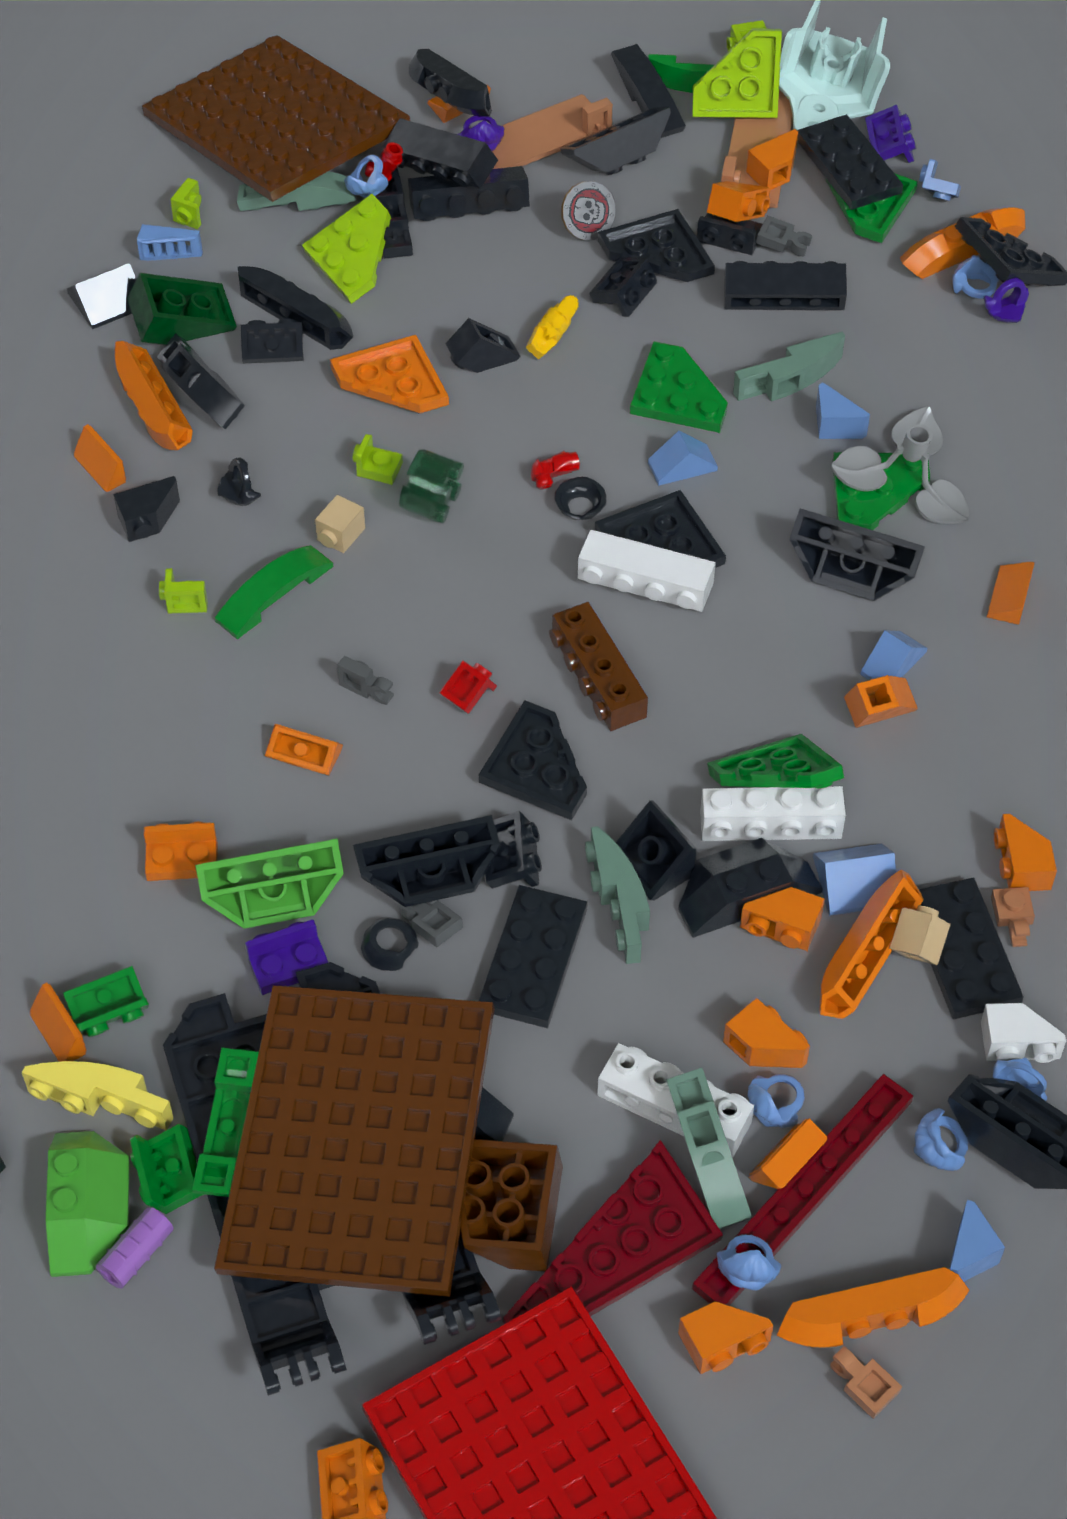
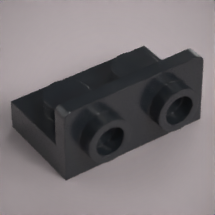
M707 213L705 217L700 216L698 220L697 238L702 243L753 255L757 247V236L763 224L750 220L735 222Z
M619 257L589 294L593 303H617L622 316L629 317L657 284V279L648 258Z
M281 319L278 323L252 320L248 324L241 325L243 364L304 361L302 322H296L294 319Z
M520 811L494 819L500 841V849L485 873L486 883L493 889L525 879L531 887L538 886L539 872L542 870V865L537 854V842L540 840L537 826L534 822H530Z

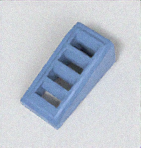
M142 224L137 237L140 260L152 261L201 257L203 254L200 231ZM185 241H190V246L186 245Z

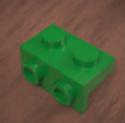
M133 966L63 992L74 1023L81 1034L87 1032L89 1038L108 1031V1023L122 1019L123 1024L143 1017L142 1010L147 1009L149 1006Z
M177 1124L149 1140L139 1135L130 1138L132 1147L131 1161L138 1172L140 1181L139 1194L147 1206L168 1214L204 1195L193 1193L192 1191L197 1163L187 1127Z

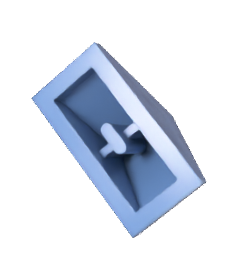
M825 383L819 384L816 401L819 439H863L866 437L870 414Z
M681 431L673 435L648 459V465L658 486L718 471V466L707 444Z
M884 630L862 668L860 675L868 680L886 675L903 677L927 652V647L901 631Z
M967 1200L962 1214L949 1270L957 1273L963 1282L998 1265L1005 1246L976 1203Z

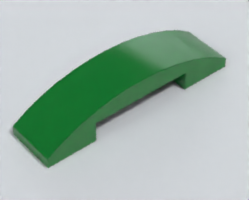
M648 55V59L663 80L666 88L693 93V85L714 66L711 64L676 63V55Z
M311 545L295 549L278 557L254 574L230 597L216 615L215 622L238 640L262 621L261 612L305 580L308 584L313 583L334 567L333 562Z
M221 1048L214 1082L216 1092L203 1154H199L192 1188L193 1193L229 1197L259 1052Z

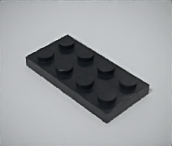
M847 114L797 130L798 143L850 210L902 193L903 183Z
M975 878L919 889L923 897L921 906L939 911L938 917L950 924L938 965L931 964L952 1019L983 1013L986 1004L1022 1003L1024 996Z
M519 885L479 1001L493 1002L494 1015L548 1028L587 912L588 901Z

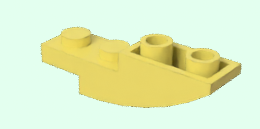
M61 1061L25 1066L22 1071L27 1090L32 1096L43 1101L47 1099L56 1101L66 1110L75 1114L83 1112L94 1116L101 1104L105 1110L112 1114L120 1115L124 1113L134 1117L139 1124L147 1128H154L156 1126L164 1130L168 1129L174 1119L169 1100L147 1092L143 1075L123 1068L91 1062Z

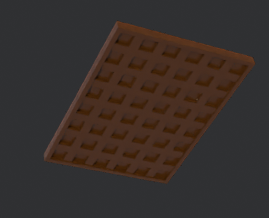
M278 35L267 38L265 42L244 50L242 54L221 62L219 66L200 73L196 78L179 84L173 90L156 96L150 102L142 105L144 116L272 202L386 140L400 118L410 121L408 114Z
M273 985L214 1267L216 1273L229 1276L450 1296L495 1010L493 1002Z

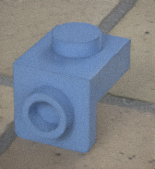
M930 159L928 165H923L919 181L923 182V189L934 192V198L950 201L951 196L959 197L961 190L959 184L934 178L938 165L936 160Z

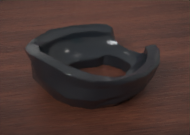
M575 477L560 484L555 491L554 500L561 513L575 520H588L596 516L605 507L606 492L598 482L591 478ZM584 497L592 502L593 507L584 515H575L570 513L568 507L572 499Z
M385 918L377 920L365 931L361 952L365 960L372 967L383 971H396L403 968L404 962L415 948H418L419 942L416 932L408 923L396 918ZM388 927L400 930L408 942L406 947L398 953L381 948L376 940L381 930Z

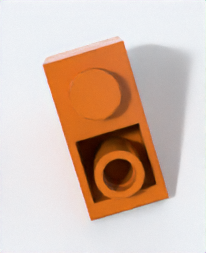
M793 129L748 150L746 172L760 186H766L772 190L790 182L796 156L798 131Z
M730 181L713 183L707 213L735 222L764 217L770 206L769 194L771 188Z
M886 675L857 683L844 697L856 728L914 712L918 709L906 678Z
M1003 814L999 828L994 829V845L996 849H1001L1002 854L999 863L1001 878L1007 879L1008 888L1028 887L1029 891L1051 890L1057 873L1051 841L1013 815Z
M789 887L745 903L742 909L740 928L747 930L755 936H765L779 941L786 947L799 948L808 952L822 918L825 899Z
M758 998L753 1000L725 1024L723 1043L749 1066L802 1068L807 1064L810 1045L805 1036L796 1029L792 1030L782 1021L779 1013L773 1007L765 1006Z
M713 1302L681 1317L678 1334L699 1373L703 1374L711 1369L713 1372L721 1371L731 1365L734 1358L745 1353L755 1355L764 1350L771 1341L773 1324L769 1318L719 1302Z

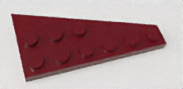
M661 1140L655 1145L647 1158L631 1172L623 1185L607 1199L577 1233L568 1247L553 1260L551 1266L537 1282H534L503 1317V1324L571 1286L589 1315L592 1316L722 1240V1232Z

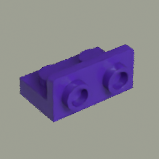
M897 105L865 117L870 143L883 160L904 153L909 163L914 161L912 150L916 149V144L911 132L908 133V131L912 130L911 122L907 114H901Z
M314 920L295 922L285 929L270 934H259L245 943L248 961L261 995L272 992L273 985L288 987L297 984L296 972L329 963L318 938L317 926Z

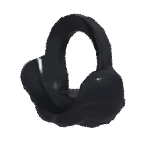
M241 457L232 459L228 472L220 479L217 494L235 505L247 506L261 497V493L255 492L251 488L248 463Z

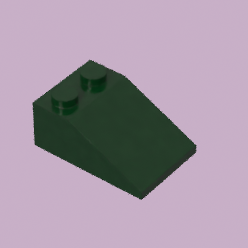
M139 273L127 298L141 342L166 345L175 333L184 338L185 341L234 331L237 327L222 283Z

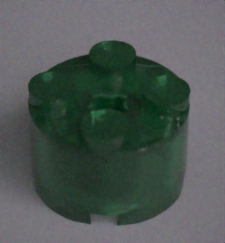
M420 449L408 469L407 475L410 477L407 486L403 485L401 490L400 508L443 524L449 513V501H456L459 496L462 484L457 481L463 472L464 463L429 450Z

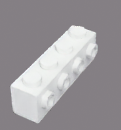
M590 530L578 557V579L700 612L704 609L714 583L715 562Z
M843 786L826 788L702 789L700 809L702 841L756 840L759 838L766 840L842 839L846 816Z
M618 1043L598 1078L597 1096L684 1136L666 1079L684 1073L677 1066L669 1062L661 1063L648 1057L639 1048L626 1047ZM707 1080L733 1158L752 1123L754 1105L739 1094H729L716 1088Z

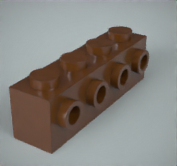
M585 602L553 614L552 629L549 630L550 639L555 648L560 647L568 670L570 672L574 671L577 675L579 687L583 695L591 698L598 720H604L611 732L647 718L648 697L590 603Z

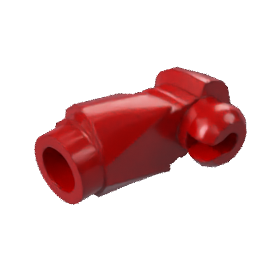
M394 142L388 143L380 156L383 162L382 174L388 181L392 178L391 173L402 162L403 149ZM369 161L367 163L364 173L366 177L371 176L374 170V162Z
M562 451L543 461L536 459L531 469V479L533 482H536V487L541 490L550 488L553 484L552 478L579 470L578 454L576 452Z

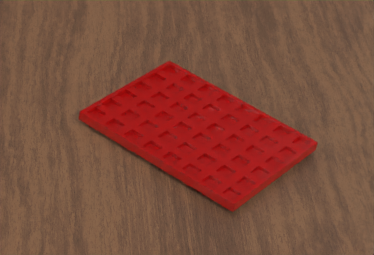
M572 1286L362 1404L363 1412L424 1519H717Z

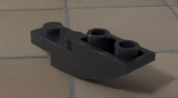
M175 333L157 356L163 364L161 367L202 410L221 427L227 429L244 408V403L225 381L204 363L185 339Z

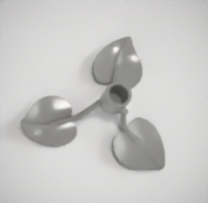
M929 406L909 413L894 425L891 439L897 448L886 462L881 463V457L875 450L867 446H854L843 451L831 463L832 471L844 484L860 491H873L885 485L887 475L883 469H887L900 454H903V457L910 462L921 460L922 485L925 490L920 491L916 496L915 503L919 513L925 519L938 524H958L968 521V504L962 492L954 484L944 479L936 480L932 485L929 484L928 459L931 455L937 453L943 445L941 429L936 423Z

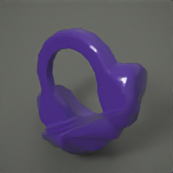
M472 116L465 121L463 130L457 135L485 142L493 151L500 144L505 128L497 125L496 121L490 116ZM478 120H483L482 122L475 125L473 128H469L471 123Z
M1013 278L1005 281L995 291L993 298L988 295L983 297L988 314L1001 322L1017 323L1021 321L1029 291L1021 279ZM1015 287L1009 297L1002 299L1009 289Z

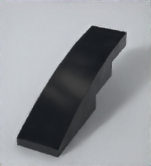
M638 44L612 51V58L632 102L637 101L641 113L653 107L670 108L671 114L661 138L683 132L686 125L674 100L656 69Z
M398 167L391 173L392 178L388 181V186L385 190L375 196L391 216L389 227H386L384 235V259L413 255L408 217L404 204V193Z

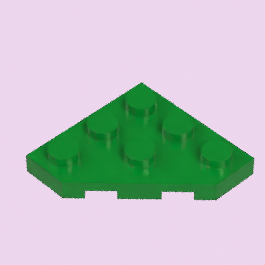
M895 174L903 183L901 194L850 210L826 179L853 232L856 235L879 243L884 241L916 192L918 181Z
M654 341L630 405V414L720 433L727 413L728 402L683 347Z
M833 452L832 462H834L842 452ZM878 453L881 457V463L886 462L893 453ZM900 454L887 469H883L887 475L885 485L873 491L853 489L840 481L833 472L837 520L874 530L878 527L880 520L888 514H894L908 502L909 497L917 490L922 491L924 489L922 485V461L910 462L903 457V454ZM928 460V481H930L929 460Z
M803 734L707 763L709 775L721 786L826 788L831 786L834 781L844 778L842 765Z

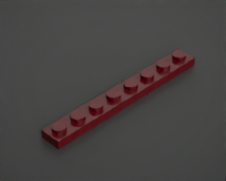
M883 1074L827 1135V1141L784 1188L778 1189L735 1237L740 1235L759 1237L768 1243L772 1249L773 1256H775L912 1103L913 1095ZM742 1243L736 1247V1253L759 1250L765 1256L763 1250L752 1243ZM717 1257L692 1285V1290L708 1303L719 1302L728 1306L745 1289L736 1287L728 1281L727 1277L719 1269Z

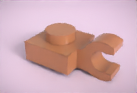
M1028 887L993 889L991 900L997 927L1008 926L1012 947L1027 946L1026 936H1030L1029 925L1033 924L1035 918Z
M844 1346L833 1356L834 1361L830 1364V1367L839 1376L849 1380L843 1391L873 1419L900 1393L902 1386L873 1358L864 1366Z

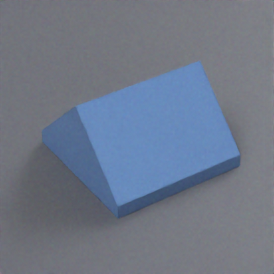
M882 843L813 853L829 916L862 911L875 891L896 873L895 853Z

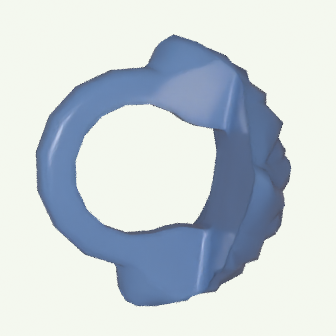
M373 154L364 157L358 163L356 170L344 179L347 190L363 198L368 197L370 194L376 196L385 190L388 186V180L382 174V160ZM373 161L374 170L368 181L365 182L360 175V171L367 162Z
M976 255L960 263L952 277L955 294L962 290L968 296L978 299L983 298L985 295L991 296L995 292L997 282L999 281L992 267L984 263ZM967 279H980L989 283L990 286L981 290L974 289L968 284Z
M1027 1058L1009 1061L997 1060L993 1067V1078L1016 1081L1045 1101L1047 1100V1095L1045 1094L1047 1081L1037 1070L1032 1068Z
M776 1074L765 1078L757 1075L748 1086L747 1095L749 1103L754 1105L753 1114L764 1126L787 1128L797 1124V1112L802 1108L805 1096L803 1087L794 1077ZM785 1082L795 1089L797 1097L791 1105L777 1110L767 1090L772 1084Z
M933 1109L924 1115L918 1125V1129L915 1132L914 1153L925 1163L929 1164V1166L948 1171L958 1170L965 1163L964 1156L968 1150L967 1137L955 1119L942 1116L945 1112L943 1109ZM939 1126L948 1128L954 1134L957 1142L955 1152L951 1151L941 1139Z
M753 1235L734 1237L729 1242L726 1250L717 1252L720 1271L727 1277L728 1281L739 1288L760 1290L774 1280L781 1269V1264L774 1259L772 1249L768 1243ZM742 1243H752L759 1246L765 1253V1256L759 1250L736 1253V1247Z

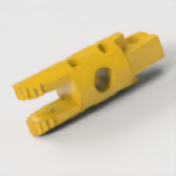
M574 295L566 296L560 303L547 310L533 330L526 345V349L534 357L540 359L552 347L556 346L570 326L571 318L579 307L577 297Z

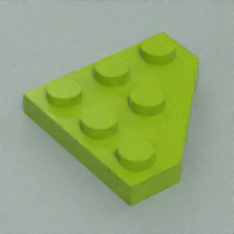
M752 28L693 85L692 116L778 118L782 30Z
M370 194L302 244L307 255L351 304L376 285V269L378 262H381L385 246L386 227H389L391 220L388 210L373 194Z

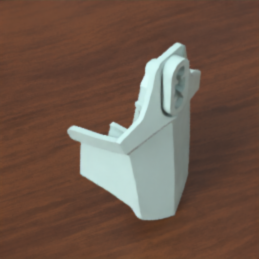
M815 0L803 27L792 28L787 33L781 52L779 89L789 99L793 117V129L799 130L846 114L850 119L873 114L881 89L890 70L889 59L881 54L887 18L882 17L869 47H865L861 43V38L857 37L856 42L831 35L829 34L830 28L828 27L823 32L815 31L821 0Z

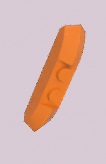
M1020 208L989 209L969 217L985 220L991 224L990 229L998 231L1004 236L1006 233H1009L1017 238L1025 230V210ZM955 223L919 240L900 257V260L916 276L924 279L979 253L963 241L962 234L955 228Z
M116 341L115 363L125 392L127 391L128 397L135 403L139 411L138 415L145 422L151 438L158 445L169 450H179L189 444L192 439L193 430L147 349L125 341Z
M902 869L899 870L875 891L842 941L823 975L819 1005L820 1015L843 1019L853 1013L892 952L889 948L902 908L917 910L918 905H921L923 902L922 894L909 873Z
M942 1267L804 1299L791 1304L777 1336L804 1346L836 1347L843 1345L844 1336H849L851 1339L861 1338L868 1335L872 1330L887 1327L889 1330L899 1329L906 1326L909 1321H913L919 1327L934 1323L952 1312L966 1297L969 1288L957 1273Z

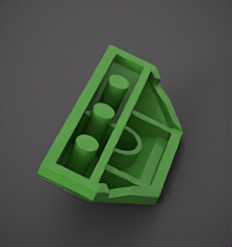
M338 839L195 865L202 901L244 929L314 916L344 874Z
M94 1131L56 1133L48 1150L46 1232L51 1277L91 1274L96 1269V1264L107 1253V1249H111L119 1240L120 1235L124 1234L128 1229L129 1155Z

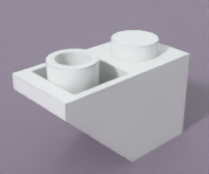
M1025 1004L985 1005L981 1019V1028L986 1061H1009L1027 1058L1028 1060L1047 1063L1061 1058L1066 1043L1065 1034Z

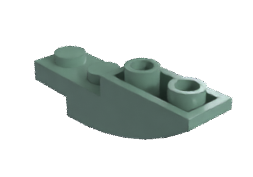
M328 171L274 202L246 184L239 185L237 204L240 211L259 210L263 207L274 205L282 206L291 202L297 203L299 211L317 210L325 206L345 205L356 200V195L347 190L344 182L345 175Z
M842 331L807 342L797 343L786 348V357L735 371L733 393L736 399L740 401L766 393L772 402L808 387L826 375L842 358L845 334Z
M591 827V841L585 842L587 862H593L595 871H590L592 891L599 892L601 905L610 904L612 921L618 920L620 929L615 930L616 946L618 951L624 950L626 964L640 963L642 943L639 931L649 930L650 909L644 888L632 863L622 849L600 827Z
M703 1068L666 1079L712 1219L719 1229L751 1219L752 1215Z

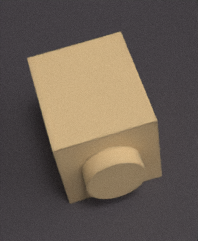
M336 495L315 519L317 540L328 548H334L345 553L365 529L364 507Z
M918 905L917 910L902 908L889 949L909 959L938 965L950 924L938 917L939 911L921 905Z

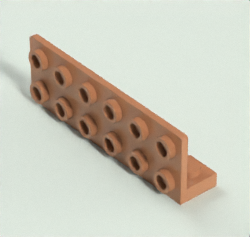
M780 89L778 118L735 117L729 154L725 156L721 182L730 181L759 185L746 172L748 150L791 131L793 117L790 102ZM781 186L770 190L769 208L778 207Z
M581 94L502 125L505 128L504 136L500 144L492 151L498 159L493 169L527 165L561 151L560 148L611 127L613 104L607 97L591 103Z

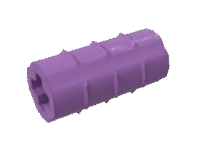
M147 1207L136 1220H133V1224L127 1231L120 1235L119 1240L111 1249H107V1253L96 1264L97 1271L111 1285L122 1289L134 1275H137V1271L146 1261L150 1260V1256L159 1246H162L163 1241L171 1234L174 1229L171 1222L155 1208Z

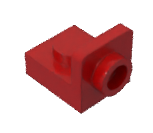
M462 661L439 693L469 714L486 689L489 688L494 691L497 685L489 679L492 673L477 662L472 667L465 661Z

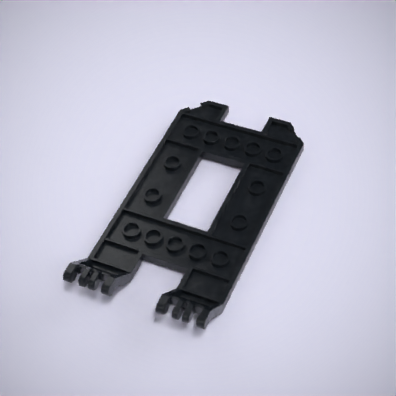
M332 962L296 972L300 988L380 994L376 981L364 976L358 978L345 972L343 967ZM225 993L189 1003L182 1014V1021L174 1033H170L163 1043L197 1163L199 1154H203L216 1092L214 1082L221 1048L259 1052L267 1016L265 1014L234 1023ZM207 1195L218 1234L221 1238L229 1197ZM461 1228L450 1296L402 1292L407 1308L418 1327L424 1345L436 1341V1330L430 1320L440 1316L444 1317L448 1335L459 1334L458 1325L453 1313L455 1311L460 1313L466 1331L472 1330L476 1326L473 1313L469 1310V1307L480 1303L483 1306L482 1309L486 1322L490 1324L501 1320V1314L493 1291L479 1271L473 1252L464 1248ZM231 1276L268 1396L280 1392L281 1386L277 1373L275 1374L274 1370L285 1366L290 1368L288 1369L290 1378L295 1387L303 1385L298 1362H305L311 1382L321 1377L317 1362L314 1361L313 1357L328 1353V1361L332 1373L337 1374L347 1370L339 1342L329 1322L320 1294V1290L335 1285Z

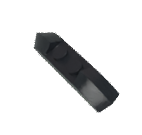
M430 49L417 50L409 64V75L416 83L460 112L473 116H490L492 109L486 84Z
M238 266L241 297L280 320L294 319L296 322H302L303 334L330 350L343 349L353 338L350 324L333 306L319 300L315 295L305 292L293 282L287 281L271 271L257 267Z

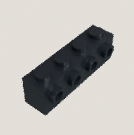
M401 118L382 146L385 149L388 143L394 142L402 147V162L398 166L399 168L406 166L420 174H425V172L433 174L442 181H446V179L453 180L463 187H468L469 185L481 189L498 161L485 142Z
M523 166L492 169L481 189L469 185L468 187H463L453 180L446 179V181H442L435 176L408 178L410 207L414 219L431 221L440 216L459 218L466 213L475 212L486 215L492 213L493 210L502 209L518 211L522 207L530 206L528 177Z
M735 261L725 264L724 310H845L847 297L846 263L834 261L824 263H807L804 261H796L794 263H777L775 261L747 263L745 261Z

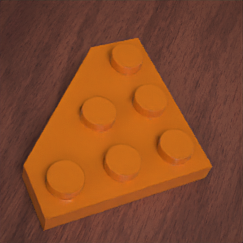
M416 334L330 359L331 370L341 389L417 413L449 405V396Z

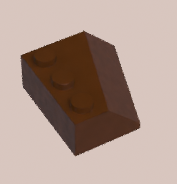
M474 1140L461 1221V1233L465 1249L508 1269L543 1272L548 1269L563 1170L558 1145Z

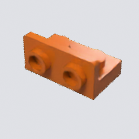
M198 821L190 824H157L144 827L146 843L145 875L147 881L198 878L195 865L218 861V841L214 823Z
M357 1438L318 1450L322 1519H386L388 1500L383 1490L382 1479L385 1462L379 1448L361 1438Z

